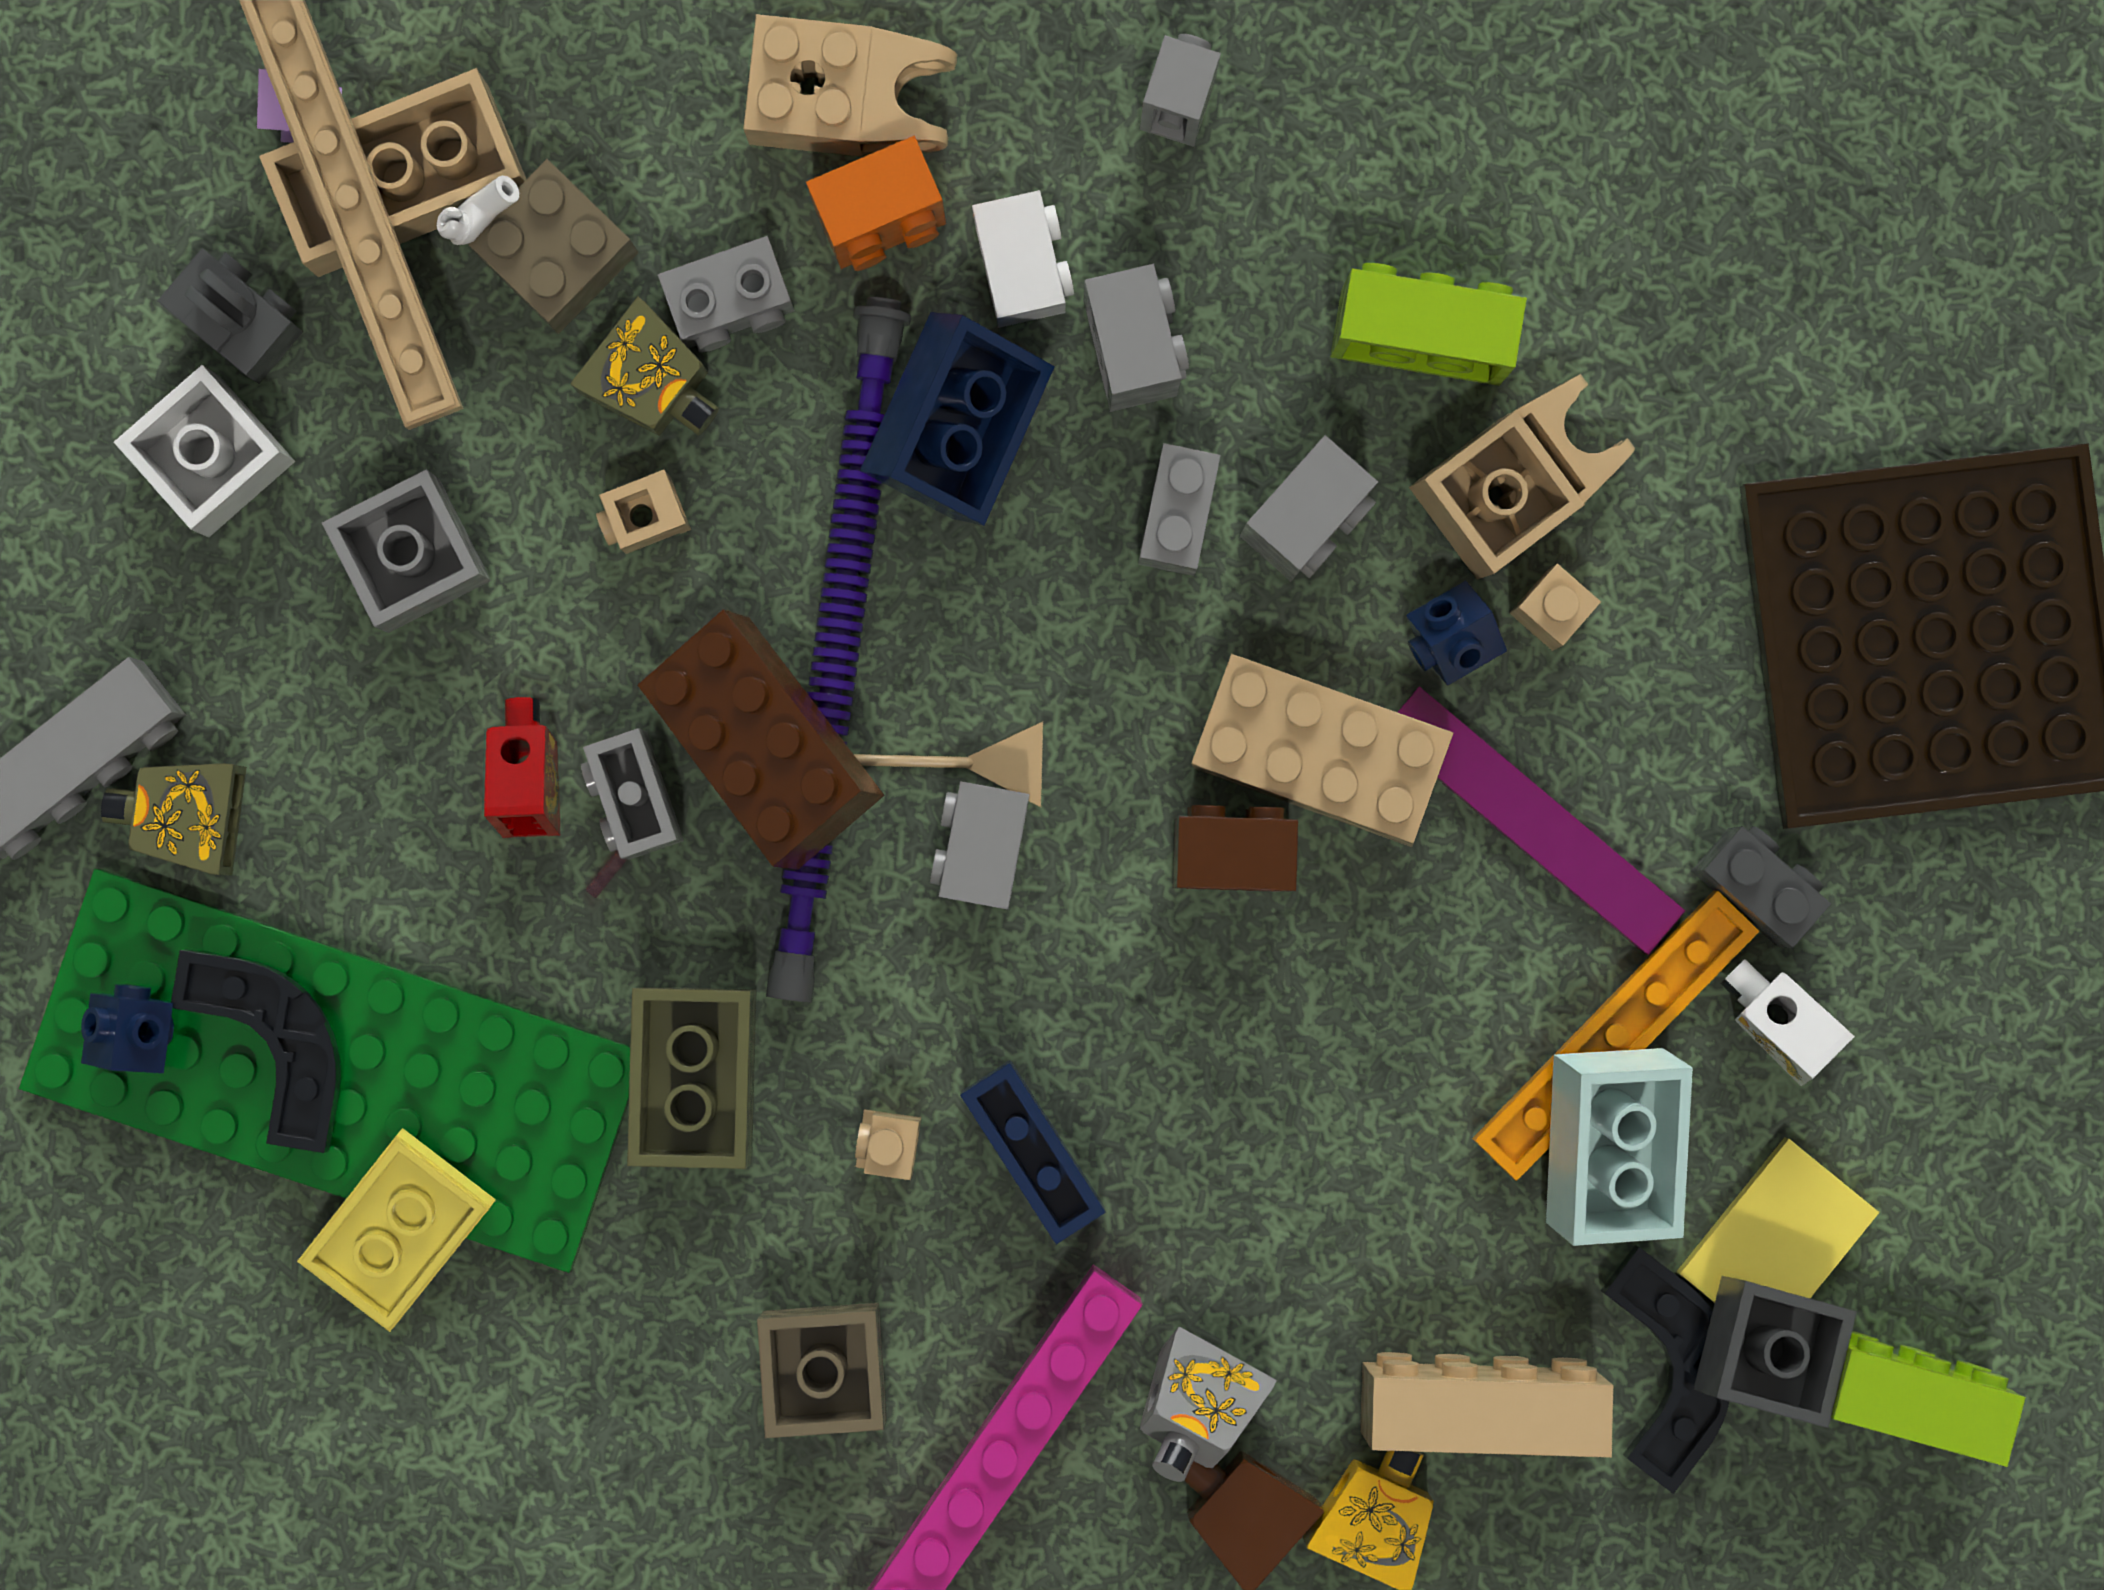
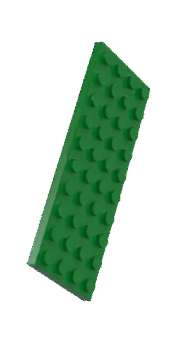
M94 868L19 1089L346 1199L403 1128L496 1199L465 1239L570 1273L576 1262L629 1104L630 1045L102 869ZM184 949L251 960L286 974L301 985L320 1006L329 1021L338 1046L341 1082L329 1152L320 1153L266 1144L276 1088L275 1060L267 1042L252 1027L231 1018L172 1008L171 1016L174 1022V1033L171 1042L167 1046L164 1073L112 1071L82 1064L84 1039L81 1032L83 1015L89 1006L90 993L114 995L115 984L135 985L151 988V999L171 1002L179 952Z

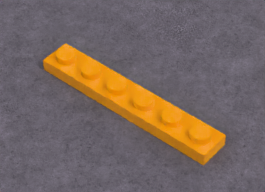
M1712 891L1555 1054L1646 1049L1759 933V930L1719 891ZM1554 1055L1472 1138L1515 1181L1550 1146Z

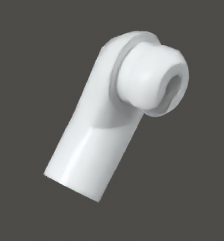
M499 176L466 199L458 208H445L437 219L439 234L443 238L450 239L455 245H465L474 242L498 214L519 199V189L516 183L507 176Z

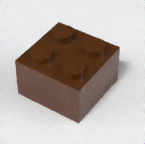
M1190 805V807H1187V816H1178L1174 819L1172 888L1274 892L1296 891L1298 820L1284 819V808L1249 807V809H1245V818L1225 817V806Z

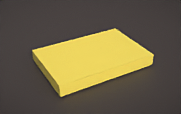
M402 1128L297 1262L391 1332L496 1199Z
M1784 1137L1676 1272L1713 1303L1716 1300L1721 1276L1745 1280L1811 1298L1880 1212L1793 1141Z

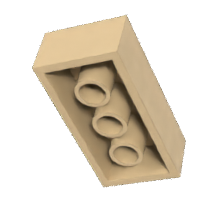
M477 68L351 119L399 244L436 230L438 216L445 208H458L466 199L497 177L507 176L516 183L517 187L526 180L489 86ZM292 142L260 155V160L302 263L317 277L343 268L295 143Z
M1231 654L1191 764L1194 769L1412 847L1453 732Z
M1382 1352L1377 1353V1362H1362L1361 1433L1371 1450L1612 1458L1613 1384L1599 1374L1597 1368L1588 1367L1587 1360L1564 1357L1552 1358L1551 1368L1529 1365V1359L1525 1357L1495 1356L1493 1357V1366H1480L1470 1363V1357L1466 1355L1438 1354L1435 1355V1364H1419L1412 1361L1411 1354Z

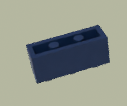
M1011 1060L961 1092V1098L1056 1245L1106 1213L1105 1206Z

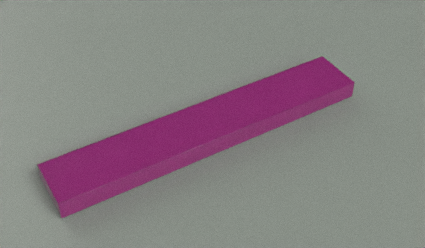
M1420 686L1417 687L1397 711V713L1453 732L1437 779L1642 953L1649 955L1685 912L1681 906Z

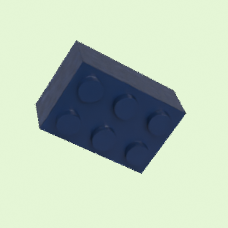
M930 312L860 471L952 519L985 526L1055 366L964 315Z

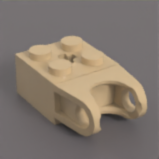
M756 14L743 128L749 145L863 157V155L872 154L915 135L922 153L945 149L948 146L949 139L947 130L906 114L898 105L897 99L903 86L910 80L920 76H930L955 70L957 54L952 49L932 41L872 26ZM806 78H818V82L823 87L814 86V94H802L799 83L801 81L805 82Z
M1581 374L1498 419L1409 487L1477 580L1495 574L1583 507L1585 502L1634 452L1635 447L1628 438L1600 453L1583 452L1569 441L1564 427L1566 413L1569 407L1576 401L1580 392L1588 386V383ZM1498 486L1502 490L1503 496L1498 500L1499 506H1495L1490 501L1488 489Z

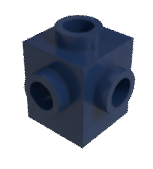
M1466 580L1406 615L1415 636L1408 641V646L1414 658L1424 671L1433 667L1447 686L1507 652L1493 612Z
M115 984L114 995L90 993L89 1006L83 1015L81 1032L84 1039L81 1063L112 1071L164 1073L167 1046L171 1042L174 1033V1022L171 1016L173 1003L151 999V988L135 985Z

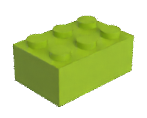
M1380 263L1362 264V270L1351 269L1341 290L1331 358L1500 386L1515 369L1527 298L1512 295V287L1491 282L1479 283L1477 289L1455 286V278L1439 273H1421L1420 279L1396 276L1397 269L1395 267Z
M1852 1331L1831 1416L1832 1419L2008 1467L2026 1398L2007 1388L2009 1378L1991 1373L1992 1370L1959 1360L1956 1361L1954 1370H1951V1362L1936 1358L1935 1354L1905 1345H1900L1898 1355L1893 1354V1346L1878 1342L1879 1339Z

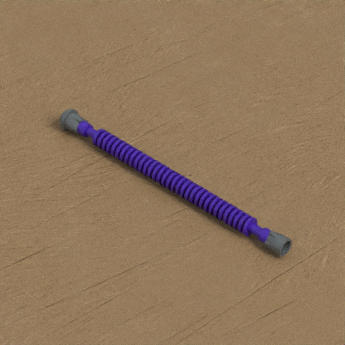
M868 297L866 306H856L853 312V317L858 320L856 333L858 349L856 357H859L856 378L862 382L858 410H847L845 413V420L856 425H845L843 428V435L854 438V440H842L841 450L850 452L852 455L844 454L839 457V464L849 467L850 470L839 469L837 479L848 482V484H837L835 486V494L844 496L846 499H834L833 509L843 511L844 513L832 514L831 523L842 526V528H832L829 530V538L838 540L840 543H829L827 545V553L837 555L838 557L825 559V568L836 570V572L823 574L822 582L834 586L833 588H822L821 597L831 599L832 601L831 603H819L818 610L819 612L830 614L829 618H817L816 626L828 630L827 633L815 632L814 641L825 643L826 645L825 648L813 647L812 656L824 658L823 662H811L810 669L822 674L821 677H809L808 683L809 686L820 689L819 692H807L813 702H818L817 707L838 735L848 736L849 727L838 725V721H850L851 712L841 711L840 706H852L853 698L842 696V692H854L855 683L844 681V677H856L857 668L846 666V663L858 662L859 653L848 651V648L861 646V638L850 636V633H862L863 624L854 622L852 619L864 618L865 609L855 607L854 604L867 602V594L857 592L856 589H867L869 587V579L858 577V575L871 573V564L860 562V560L872 559L874 551L862 546L863 544L872 545L875 543V535L864 531L877 529V520L867 518L866 516L879 514L880 506L869 503V500H880L882 492L870 487L883 485L882 482L864 474L860 469L883 420L884 414H881L884 385L891 383L893 362H896L904 327L909 326L911 322V315L900 311V301L883 297ZM826 845L798 870L783 869L782 878L793 879V886L781 884L780 893L791 894L787 928H781L778 950H775L774 961L769 971L766 997L812 1002L815 983L813 966L815 956L812 955L815 932L810 931L814 897L826 899L827 890L816 889V883L828 884L829 880L828 875L818 874V868L830 869L831 861L820 859V853L832 854L833 846Z

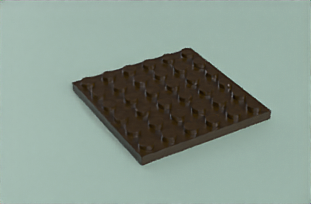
M2089 443L1755 482L1740 486L1783 829L2104 791V557Z

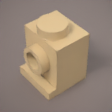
M665 470L599 495L605 510L596 513V517L604 538L609 546L618 543L620 549L625 554L691 530L672 479ZM639 507H648L652 511L653 517L647 526L638 527L633 524V512Z
M864 1109L856 1145V1167L864 1168V1174L911 1180L914 1172L921 1117Z

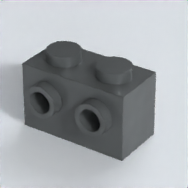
M1743 826L1728 828L1691 872L1713 891H1719L1777 947L1793 948L1831 905L1819 893L1824 887L1823 884L1804 867L1796 864L1791 869L1775 855L1780 849L1778 844L1759 828L1752 826L1749 831Z

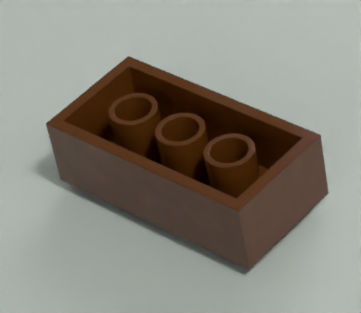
M723 609L637 685L773 867L800 869L885 796L749 617Z

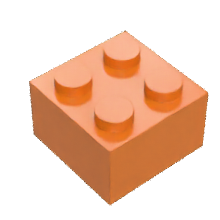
M915 135L806 182L815 211L841 269L850 265L853 266L855 271L870 268L886 258L885 250L903 242L906 243L907 248H915L926 244L939 235L937 228L946 224L942 197Z

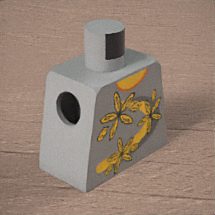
M1178 1327L1165 1342L1159 1353L1140 1423V1429L1144 1434L1162 1443L1152 1464L1154 1470L1169 1480L1182 1482L1185 1480L1193 1461L1204 1467L1213 1468L1231 1449L1272 1391L1277 1380L1187 1330Z

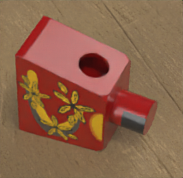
M514 697L506 699L505 726L487 728L484 817L503 838L561 835L557 741L547 726L540 725V700L536 698ZM528 756L526 760L517 764L522 757Z

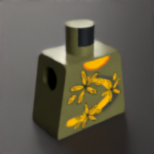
M638 296L570 383L586 399L658 436L662 434L673 418H676L699 436L709 427L719 411L715 404L696 391V388L708 374L704 365L646 302Z
M223 763L140 768L137 774L135 791L115 788L106 789L101 804L102 821L131 826L128 842L130 850L205 873L232 876L247 767Z

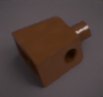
M1240 1451L1225 1469L1218 1464L1213 1468H1207L1193 1461L1184 1480L1200 1495L1187 1511L1189 1521L1243 1590H1256L1324 1513L1320 1501L1313 1495L1243 1451Z

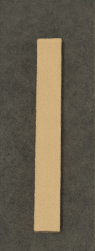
M239 0L405 428L411 430L464 409L305 0Z

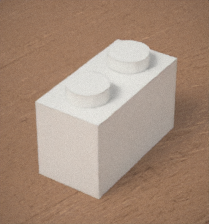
M1040 190L972 205L973 219L998 328L1065 313L1066 302L1064 297L1074 295V289L1067 261L1056 263L1052 241L1061 239V232L1055 206L1044 207Z

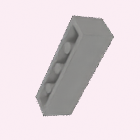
M127 657L0 758L1 859L9 856L12 860H16L31 851L41 841L37 834L41 829L54 819L58 824H61L75 816L87 804L83 798L84 795L100 783L104 788L116 783L132 769L133 766L129 762L132 757L145 747L149 751L160 748L177 734L178 729L174 724L186 714L144 661Z

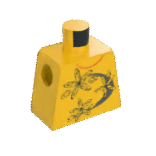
M1387 1451L1379 1470L1353 1459L1322 1505L1324 1513L1304 1534L1303 1540L1307 1549L1398 1590H1412L1434 1502L1428 1492L1411 1485L1424 1454L1411 1451Z

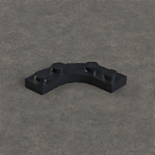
M187 949L180 950L171 998L173 1008L228 1017L247 1024L267 1042L276 1065V1088L266 1144L320 1153L329 1152L340 1091L341 1065L333 1030L320 1006L301 985L286 974L270 966L241 958Z
M1635 1245L1601 1289V1292L1647 1326L1662 1343L1669 1364L1668 1388L1658 1409L1623 1455L1674 1494L1714 1441L1724 1422L1730 1401L1693 1390L1713 1311L1692 1287L1639 1246Z

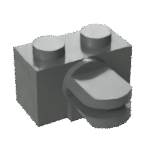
M202 248L157 302L242 373L260 384L303 333L299 327L290 321L297 311L271 289H268L262 297L246 284L253 274L226 252L217 260Z

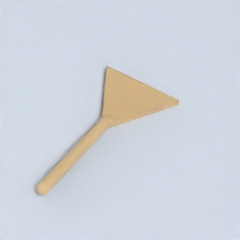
M1043 722L968 757L854 754L862 766L967 768L1007 790L1029 794V802L1041 807Z

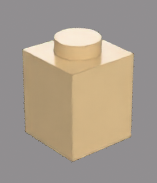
M1557 563L1542 575L1510 614L1548 648L1554 651L1562 647L1601 601Z

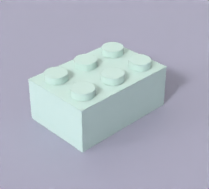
M1663 1048L1554 1054L1546 1223L1573 1246L1683 1238L1693 1067Z

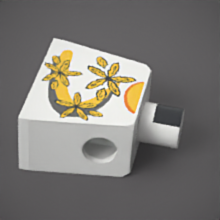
M1744 959L1720 983L1746 1008L1735 1021L1800 1086L1812 1080L1855 1037L1783 972L1770 983ZM1778 1004L1782 1006L1788 1015L1787 1024L1774 1023L1767 1014L1768 1005Z

